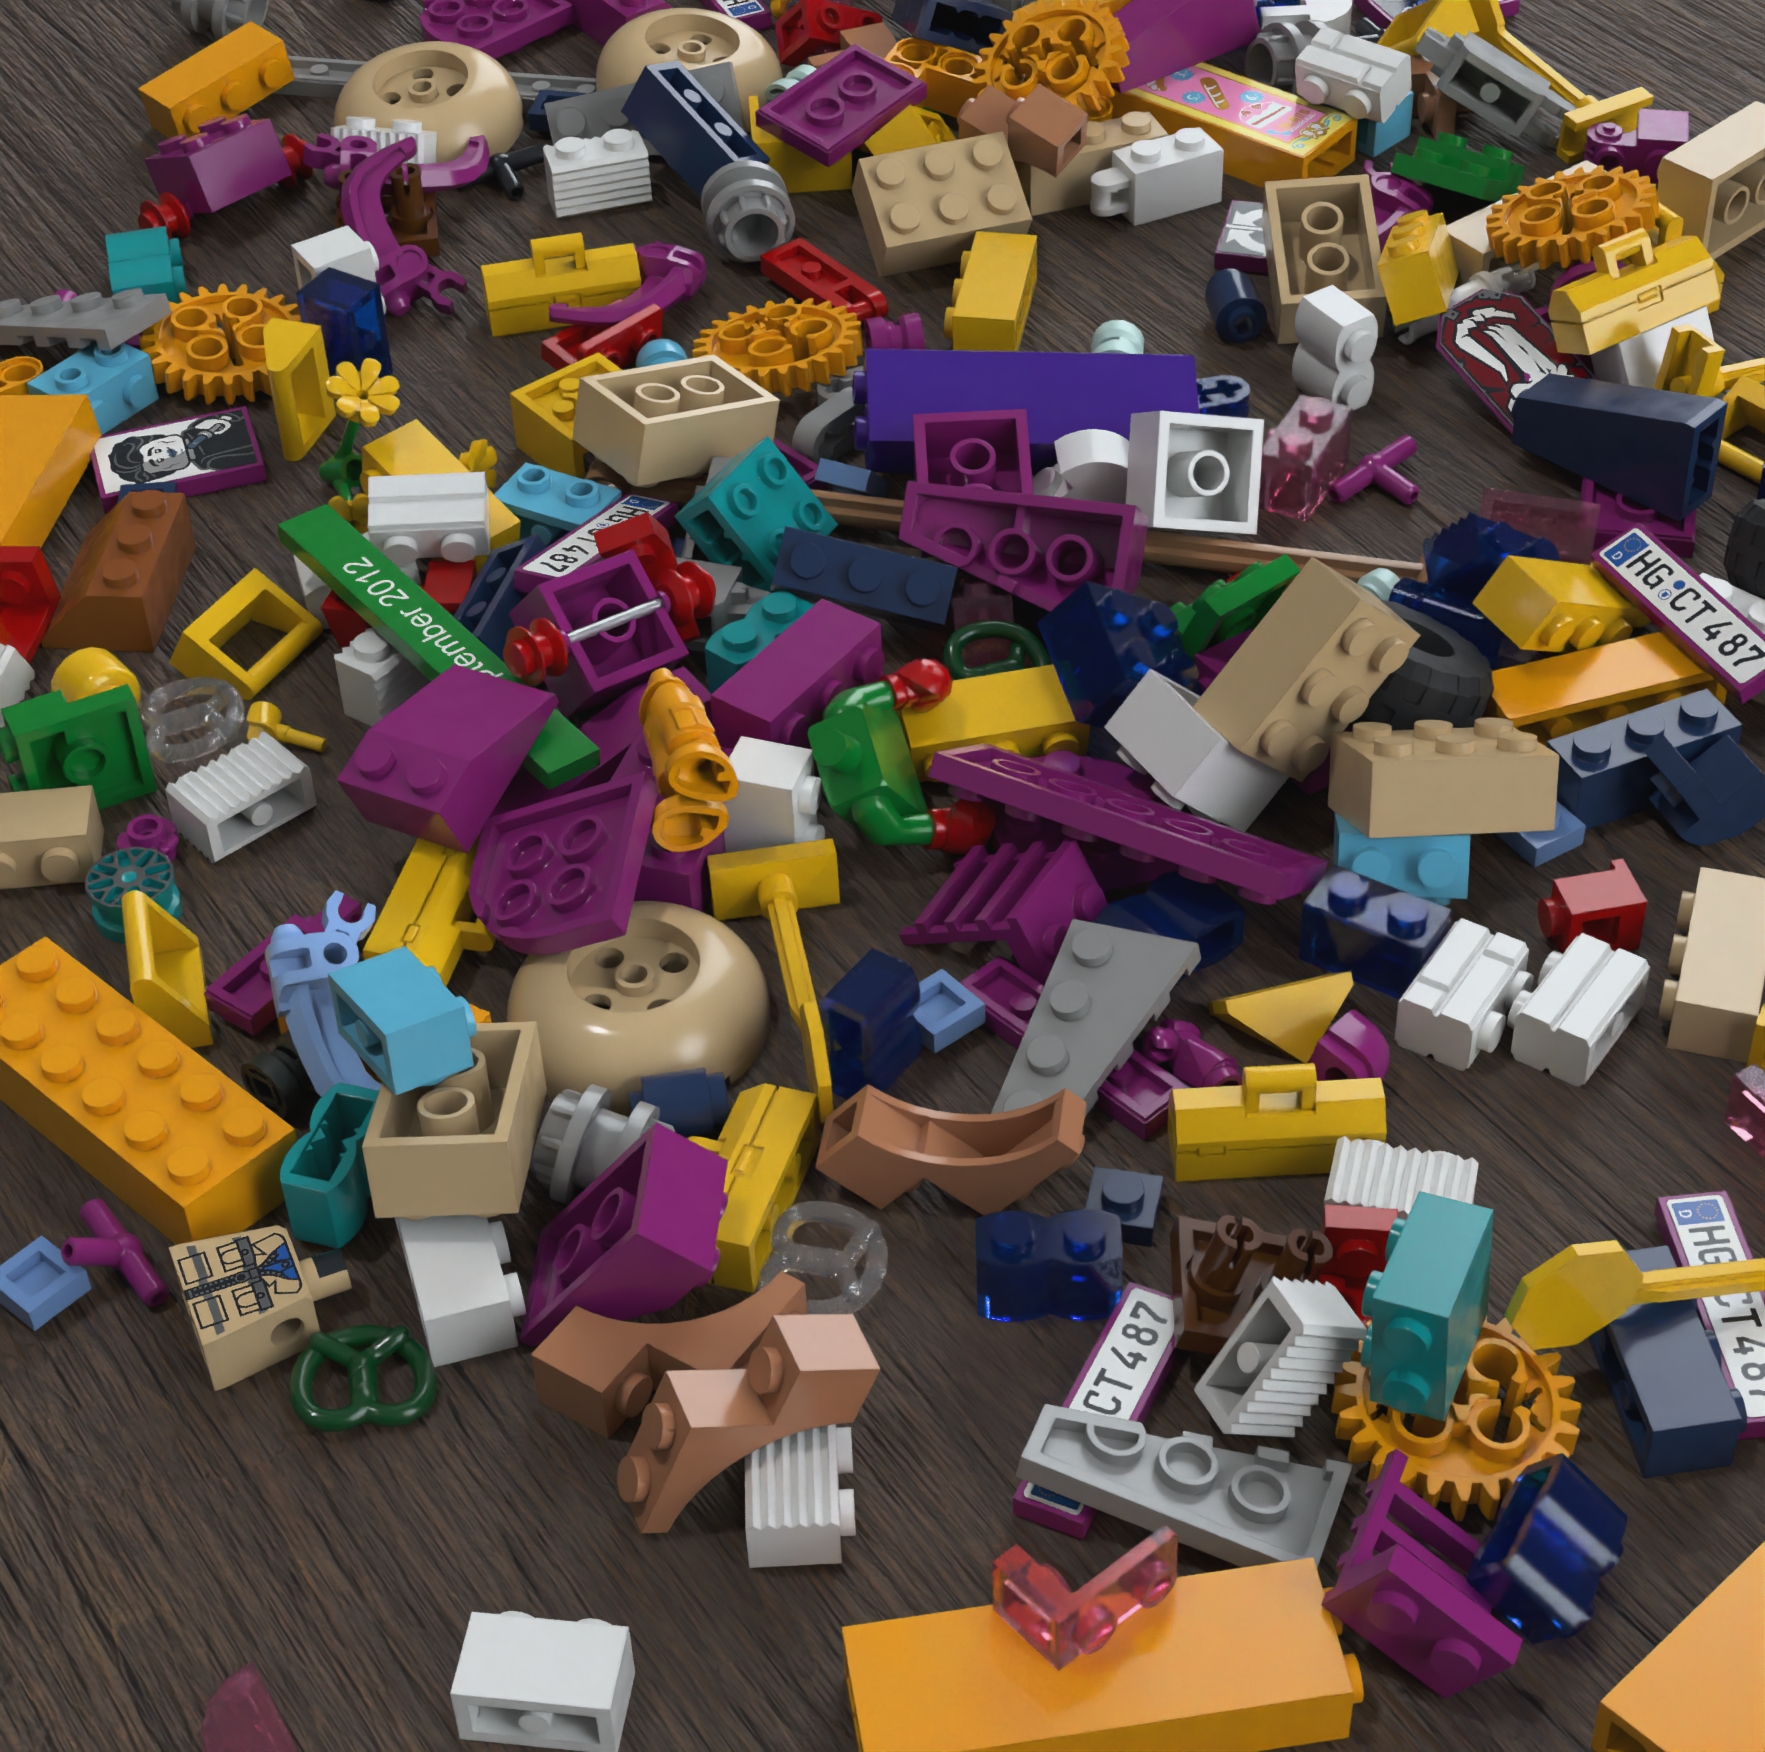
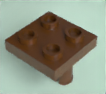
M407 163L408 182H406L401 164L389 175L393 195H383L380 197L386 221L400 247L403 245H416L423 249L427 257L440 256L435 192L423 193L421 168L417 164ZM352 169L344 170L339 174L338 180L341 190ZM336 196L337 229L345 226L341 210V198L339 196Z
M1235 1215L1222 1216L1217 1223L1178 1216L1170 1232L1175 1348L1218 1355L1273 1276L1281 1281L1285 1277L1290 1281L1296 1278L1302 1283L1305 1279L1311 1283H1314L1316 1280L1319 1282L1320 1274L1333 1255L1331 1242L1325 1235L1315 1230H1312L1308 1239L1305 1240V1228L1293 1229L1288 1236L1263 1232L1255 1222L1245 1217L1241 1218L1236 1227Z

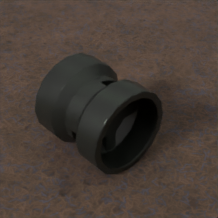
M289 1030L277 1038L275 1049L270 1053L260 1052L241 1067L242 1080L248 1092L280 1118L286 1117L301 1105L304 1093L308 1090L316 1091L300 1060Z

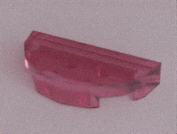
M253 1661L226 1678L207 1705L201 1729L205 1751L298 1752Z

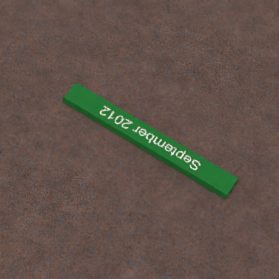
M328 504L277 524L279 541L430 681H433L455 664L531 687L513 676L500 658ZM554 709L521 765L550 790L600 766V748L559 711Z

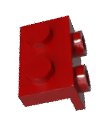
M618 299V300H616L615 302H613V303H611V304H609V305L618 303V302H620V301H622V300H621V299ZM652 304L612 327L573 324L541 343V358L558 371L599 352L616 366L623 369L636 361L637 355L644 345L650 341L661 339L663 309L656 304Z

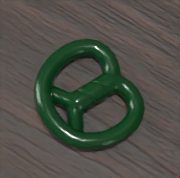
M1001 620L978 621L959 628L947 640L943 654L945 666L955 680L1027 669L1024 666L1026 653L1034 667L1052 665L1045 647L1033 633L1018 624ZM985 638H1001L1011 641L1007 659L973 668L967 667L962 660L963 648L973 641Z
M357 1325L337 1329L326 1334L315 1332L310 1336L309 1345L297 1358L292 1369L289 1397L292 1408L299 1420L310 1428L323 1432L344 1431L365 1422L379 1426L395 1427L409 1424L421 1418L431 1408L436 1395L437 1378L434 1364L429 1354L411 1336L409 1328L405 1325H397L394 1328L380 1325ZM359 1347H368L363 1351H357L353 1349ZM395 1352L405 1359L410 1366L415 1386L409 1399L401 1403L385 1404L379 1401L377 1365ZM327 1358L347 1369L349 1405L346 1407L326 1409L317 1405L313 1399L312 1381L314 1374L320 1364Z

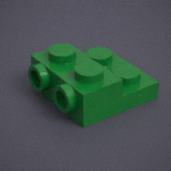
M1439 131L1437 140L1419 137L1413 156L1396 152L1390 172L1476 198L1498 202L1502 200L1503 195L1517 193V187L1521 185L1526 166L1510 162L1513 155L1512 151L1484 144L1482 153L1465 149L1467 138Z
M1284 554L1266 565H1263L1260 561L1251 564L1236 579L1227 584L1223 579L1217 580L1207 587L1195 602L1187 606L1183 602H1178L1160 616L1156 622V627L1159 631L1146 652L1172 681L1177 684L1184 682L1194 676V655L1249 629L1254 630L1299 574L1300 568L1287 554Z
M128 684L67 703L60 689L1 709L5 726L0 727V752L6 765L16 762L18 773L7 776L11 792L92 785L98 810L157 791L136 699Z

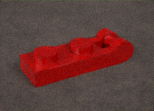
M801 237L760 255L761 273L803 302L813 298L815 306L826 301H832V308L844 305L846 306L847 313L855 312L857 321L860 322L865 321L866 318H884L888 315L887 300L879 289Z

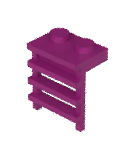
M1075 838L1064 839L1057 850L1050 851L1044 840L1034 841L1028 850L1023 853H1018L1014 843H1003L995 855H988L984 845H975L965 857H958L953 864L955 870L913 923L914 927H904L899 937L904 945L1006 940L1021 970L1045 986L1072 919L1101 924L1111 909Z
M1396 1448L1387 1454L1378 1478L1369 1482L1364 1495L1369 1498L1368 1505L1364 1514L1354 1519L1350 1530L1355 1534L1352 1546L1349 1551L1340 1555L1336 1568L1341 1571L1335 1588L1325 1593L1321 1605L1445 1699L1515 1665L1523 1639L1495 1619L1490 1613L1516 1540L1503 1531L1494 1536L1490 1550L1480 1544L1400 1482L1409 1457ZM1387 1512L1478 1581L1477 1586H1474L1386 1518ZM1373 1549H1375L1377 1552H1379V1554H1377L1376 1556H1373V1555H1372Z

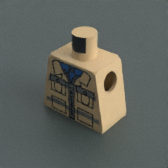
M278 1225L169 1247L180 1291L214 1391L229 1387L303 1351L309 1345L310 1336L315 1332H320L314 1301L352 1289L347 1267L339 1248L299 1261L287 1229Z

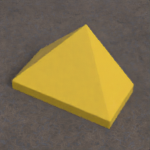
M1351 971L1329 973L1209 1001L1207 1004L1211 1016L1306 1064L1313 1054L1317 1042L1325 1034L1353 987L1354 982Z

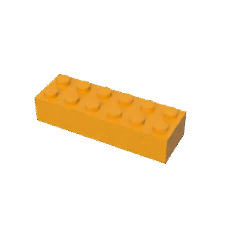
M46 936L0 965V1100L176 1245L243 1232L285 1202L280 1181V1170L286 1154L298 1141L295 1128Z

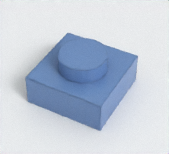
M820 458L815 475V480L831 488V492L879 498L885 497L889 481L871 470Z
M1556 801L1555 830L1495 834L1535 868L1582 845L1586 825Z
M944 969L937 971L891 999L892 1018L934 1054L985 1023V1003Z
M42 1235L0 1265V1303L34 1331L92 1289L86 1270L81 1266H69L64 1263L61 1250Z

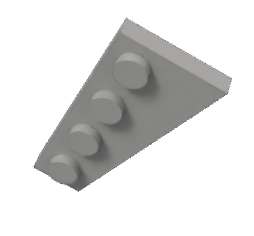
M728 61L688 70L747 134L732 62ZM636 83L544 103L553 145L558 140L566 137H577L583 140L584 138L592 139L594 136L601 138L606 132L613 129L636 130L635 126L621 112ZM641 136L648 155H661L648 140Z
M140 288L119 292L111 298H102L100 292H90L63 302L59 295L39 298L27 305H21L20 299L17 298L0 301V345L19 346L35 340L36 346L51 347L67 340L69 348L83 349L91 345V341H97L99 349L112 350L172 312L166 293L144 295Z
M1072 919L991 1113L1024 1108L1043 1101L1066 1088L1086 1101V1117L1099 1099L1097 1090L1113 1068L1116 1070L1122 1068L1134 1051L1133 1041L1149 1019L1155 1021L1158 1019L1171 1001L1169 992L1183 974L1189 976L1200 962L1201 954L1198 943Z
M1045 1404L1022 1453L1015 1477L1240 1567L1314 1557L1316 1567L1318 1568L1353 1464L1326 1459L1322 1469L1289 1462V1451L1263 1446L1257 1447L1255 1455L1213 1447V1436L1183 1431L1180 1437L1169 1439L1146 1434L1141 1422Z

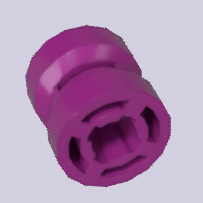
M918 312L901 314L895 326L893 321H886L882 317L865 319L866 349L925 350L923 327Z

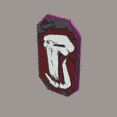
M1481 289L1450 307L1446 312L1439 314L1436 350L1511 435L1514 425L1511 411L1517 396L1524 389H1529L1549 373L1600 381L1576 354L1558 352L1552 328L1523 296Z

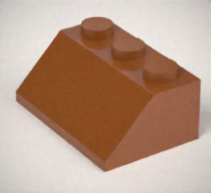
M157 490L130 491L85 536L60 593L62 598L41 640L42 648L84 649L97 647L112 651L155 652L196 549L185 493H167Z

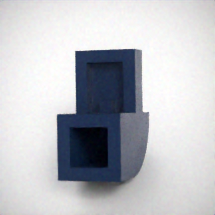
M1728 734L1691 763H1688L1664 735L1643 750L1659 770L1649 778L1657 789L1647 798L1685 841L1703 846L1741 835L1765 817V775Z

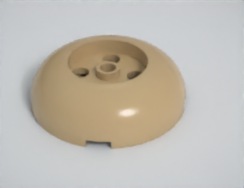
M669 8L638 16L614 32L604 45L599 56L596 69V90L601 91L636 83L646 65L678 60L687 70H693L730 61L733 64L748 132L750 131L748 96L758 95L760 109L767 104L765 90L775 81L782 79L783 74L778 57L771 45L761 34L746 23L711 10Z
M444 41L418 42L399 46L377 55L362 65L349 78L340 92L335 106L334 127L346 125V117L375 118V127L392 128L393 120L422 122V131L437 132L436 162L446 163L459 158L465 152L469 145L470 137L484 135L487 140L489 157L495 153L505 154L521 133L524 123L522 117L523 105L519 90L511 75L498 61L488 54L459 43Z
M633 901L625 936L556 954H528L515 976L507 1005V1022L537 1021L547 1088L546 1095L555 1099L559 1093L566 1089L584 1094L591 1084H595L611 1090L610 1111L627 1117L631 1115L629 1092L642 1090L640 1076L705 1067L706 1074L723 1072L724 1079L730 1085L734 1083L751 1067L759 1056L766 1042L771 1020L770 998L766 979L758 960L745 942L729 927L710 915L683 905L661 901ZM597 1006L610 1007V1008H609V1010H607V1009H603V1008H600V1007H597Z

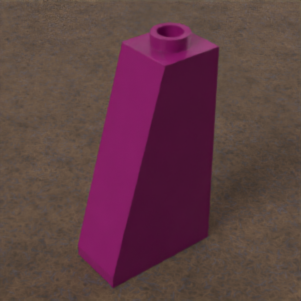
M1133 0L1113 14L1114 18L1118 17L1130 46V50L1126 52L1130 64L1121 68L1125 77L1124 81L1110 84L1119 93H1124L1250 44L1256 39L1257 34L1260 33L1254 1Z

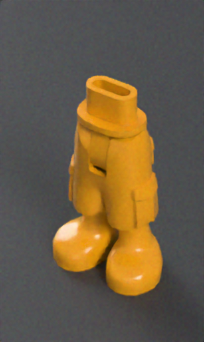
M659 668L651 673L639 706V720L643 727L644 740L653 764V775L659 787V794L666 798L654 808L650 828L655 841L661 847L673 852H686L709 844L727 828L730 816L722 801L731 800L737 796L739 783L730 759L721 750L714 734L715 729L706 716L705 706L701 699L694 695L680 678L674 677L670 670Z

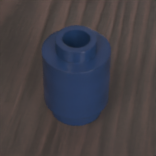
M1224 269L1211 277L1205 291V303L1219 335L1225 340L1235 343L1245 342L1256 337L1266 325L1267 311L1252 278L1237 269Z
M705 1067L640 1076L642 1090L629 1092L631 1113L640 1101L660 1108L659 1121L672 1125L675 1133L685 1138L714 1135V1128L724 1127L730 1115L723 1072L706 1074Z

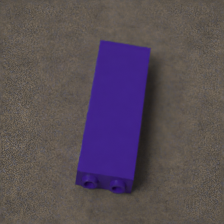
M866 349L863 371L853 372V404H863V417H855L854 447L855 450H864L865 469L878 473H915L913 414L1026 409L1032 475H1036L1042 469L1052 467L1058 463L1054 442L1067 434L1080 430L1099 429L1114 432L1129 441L1132 413L1170 411L1200 414L1194 355Z

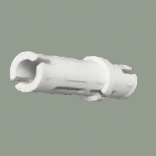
M1519 260L1490 273L1488 271L1475 273L1468 279L1466 284L1453 290L1448 309L1481 289L1503 293L1511 291L1515 295L1523 291L1526 292L1535 286V272L1531 269L1519 275L1518 271L1525 269L1521 268ZM1439 314L1397 326L1394 325L1392 318L1395 334L1409 327V332L1398 337L1399 341L1406 345L1438 330Z

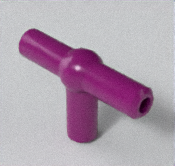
M1403 435L1378 453L1365 455L1359 461L1356 468L1329 485L1328 495L1331 500L1342 504L1369 484H1373L1403 504H1412L1419 496V487L1393 470V468L1416 453V441L1411 436Z
M97 1198L87 1201L80 1210V1217L95 1237L67 1238L61 1248V1256L64 1263L69 1266H110L123 1274L146 1306L155 1307L162 1304L168 1297L169 1288L145 1257L142 1241L134 1234L127 1233L102 1199Z

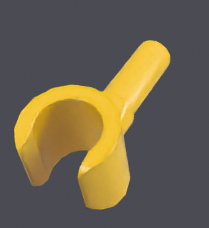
M257 701L251 704L246 719L249 724L246 735L248 742L252 737L258 739L260 734L265 732L278 742L294 744L320 753L325 751L327 745L326 738L295 730L291 726L281 724L282 714L277 706L265 701Z

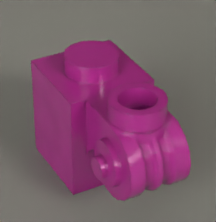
M1639 109L1636 130L1628 133H1623L1619 125L1611 122L1594 124L1587 130L1586 151L1583 161L1588 160L1597 166L1603 165L1604 170L1607 172L1618 166L1623 167L1624 174L1638 170L1639 177L1649 176L1651 184H1658L1657 170L1662 157L1688 142L1689 112Z

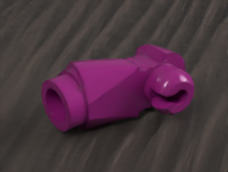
M1165 1019L1159 1027H1152L1146 1031L1142 1039V1050L1145 1057L1154 1063L1167 1062L1168 1066L1174 1071L1172 1076L1188 1087L1204 1088L1242 1085V1077L1238 1071V1064L1235 1058L1201 1040V1032L1193 1023L1183 1020Z

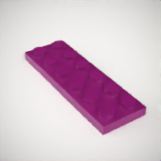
M987 743L935 752L928 776L948 783V793L958 798L974 802H984L985 797L1005 803L1004 812L1012 817L1031 822H1040L1042 817L1062 823L1061 832L1069 837L1087 842H1098L1099 837L1119 843L1121 844L1119 853L1128 858L1147 863H1155L1157 858H1161L1178 864V874L1185 878L1207 884L1216 883L1218 878L1238 885L1237 894L1260 904L1275 905L1277 899L1296 897L1298 893L1321 886L1328 861Z

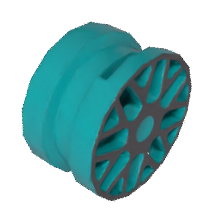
M125 848L103 856L91 866L85 876V891L92 903L94 924L102 936L113 942L125 944L121 898L125 893L133 890L143 892L176 920L180 919L182 915L180 891L175 885L173 864L165 854L151 848Z

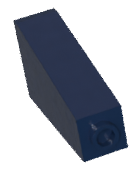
M896 0L891 18L917 38L979 54L980 49L993 47L989 38L991 33L1003 35L1006 32L1002 22L1004 20L1012 21L1014 13L985 0Z
M1549 373L1529 389H1524L1517 396L1511 411L1512 418L1514 419L1511 443L1680 522L1712 497L1728 403L1713 397Z

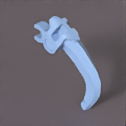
M337 890L327 900L322 911L321 923L324 932L304 934L295 924L280 925L274 929L271 943L266 947L264 953L277 1017H285L300 1060L316 1092L321 1097L339 1082L374 1090H380L381 1084L366 1072L356 1051L338 1033L328 973L358 963L359 951L356 944L371 929L375 921L376 906L367 903L360 921L348 923L342 920L338 914V907L344 893Z

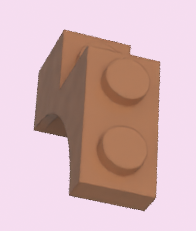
M1038 84L1026 99L1020 97L1016 101L993 86L988 85L976 99L970 98L962 106L957 117L959 139L1003 131L1013 160L1037 167L1056 178L1086 145L1088 113L1041 84Z
M867 1084L826 1117L815 1169L879 1209H883L904 1192L911 1193L915 1191L927 1179L990 1219L1012 1202L1024 1200L1037 1184L1058 1169L1065 1170L1077 1160L1085 1143V1137L1082 1132L1086 1101L1064 1088L1043 1101L1020 1109L991 1114H959L915 1106L889 1096Z
M781 1271L757 1293L730 1308L705 1317L673 1323L646 1324L626 1322L594 1314L576 1306L531 1354L538 1401L609 1439L628 1417L633 1418L644 1409L652 1390L657 1391L665 1371L747 1369L751 1354L758 1347L773 1315L807 1314L805 1283Z
M853 1314L773 1315L758 1347L751 1354L747 1369L665 1371L652 1402L644 1409L642 1423L627 1456L623 1457L620 1461L617 1472L619 1494L622 1500L629 1504L641 1534L669 1532L675 1519L699 1490L724 1469L753 1451L801 1431L832 1424L854 1422L880 1371V1367Z

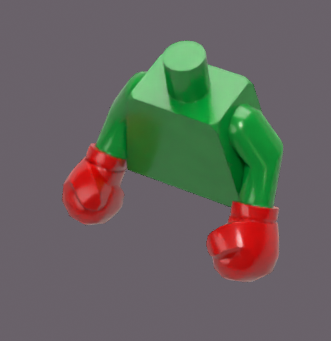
M913 660L893 674L880 677L875 683L850 688L838 693L823 711V721L810 726L807 735L831 809L864 834L869 841L880 846L923 845L925 850H937L948 854L966 856L975 845H984L986 847L996 825L994 810L985 801L974 802L961 798L951 807L927 810L898 714L895 712L911 708L915 713H925L936 708L950 695L953 683L950 673L946 667L936 660Z

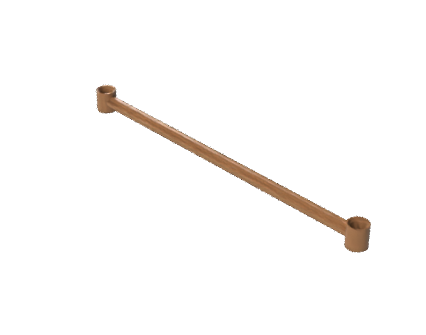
M596 458L585 479L592 480L595 483L621 490L622 497L627 493H634L677 502L678 505L684 506L694 497L696 485L705 486L707 481L706 476L695 479L677 478L658 482L656 486L650 488L637 487L629 484L622 475ZM810 489L838 525L894 532L900 531L904 500ZM1147 530L1143 562L1234 574L1244 571L1248 566L1257 561L1266 565L1284 554H1287L1302 570L1311 557H1314L1356 584L1360 577L1372 570L1385 568L1395 573L1403 582L1408 594L1412 595L1415 609L1436 621L1453 619L1462 612L1465 606L1472 569L1469 556L1462 549L1448 544H1439L1428 548L1422 554L1419 563L1151 530Z

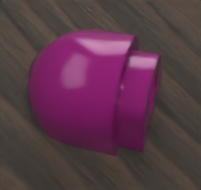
M1352 1009L1328 1029L1326 1035L1317 1042L1309 1063L1315 1064L1317 1081L1381 1078L1383 1081L1389 1071L1390 1051L1380 1029L1368 1018Z

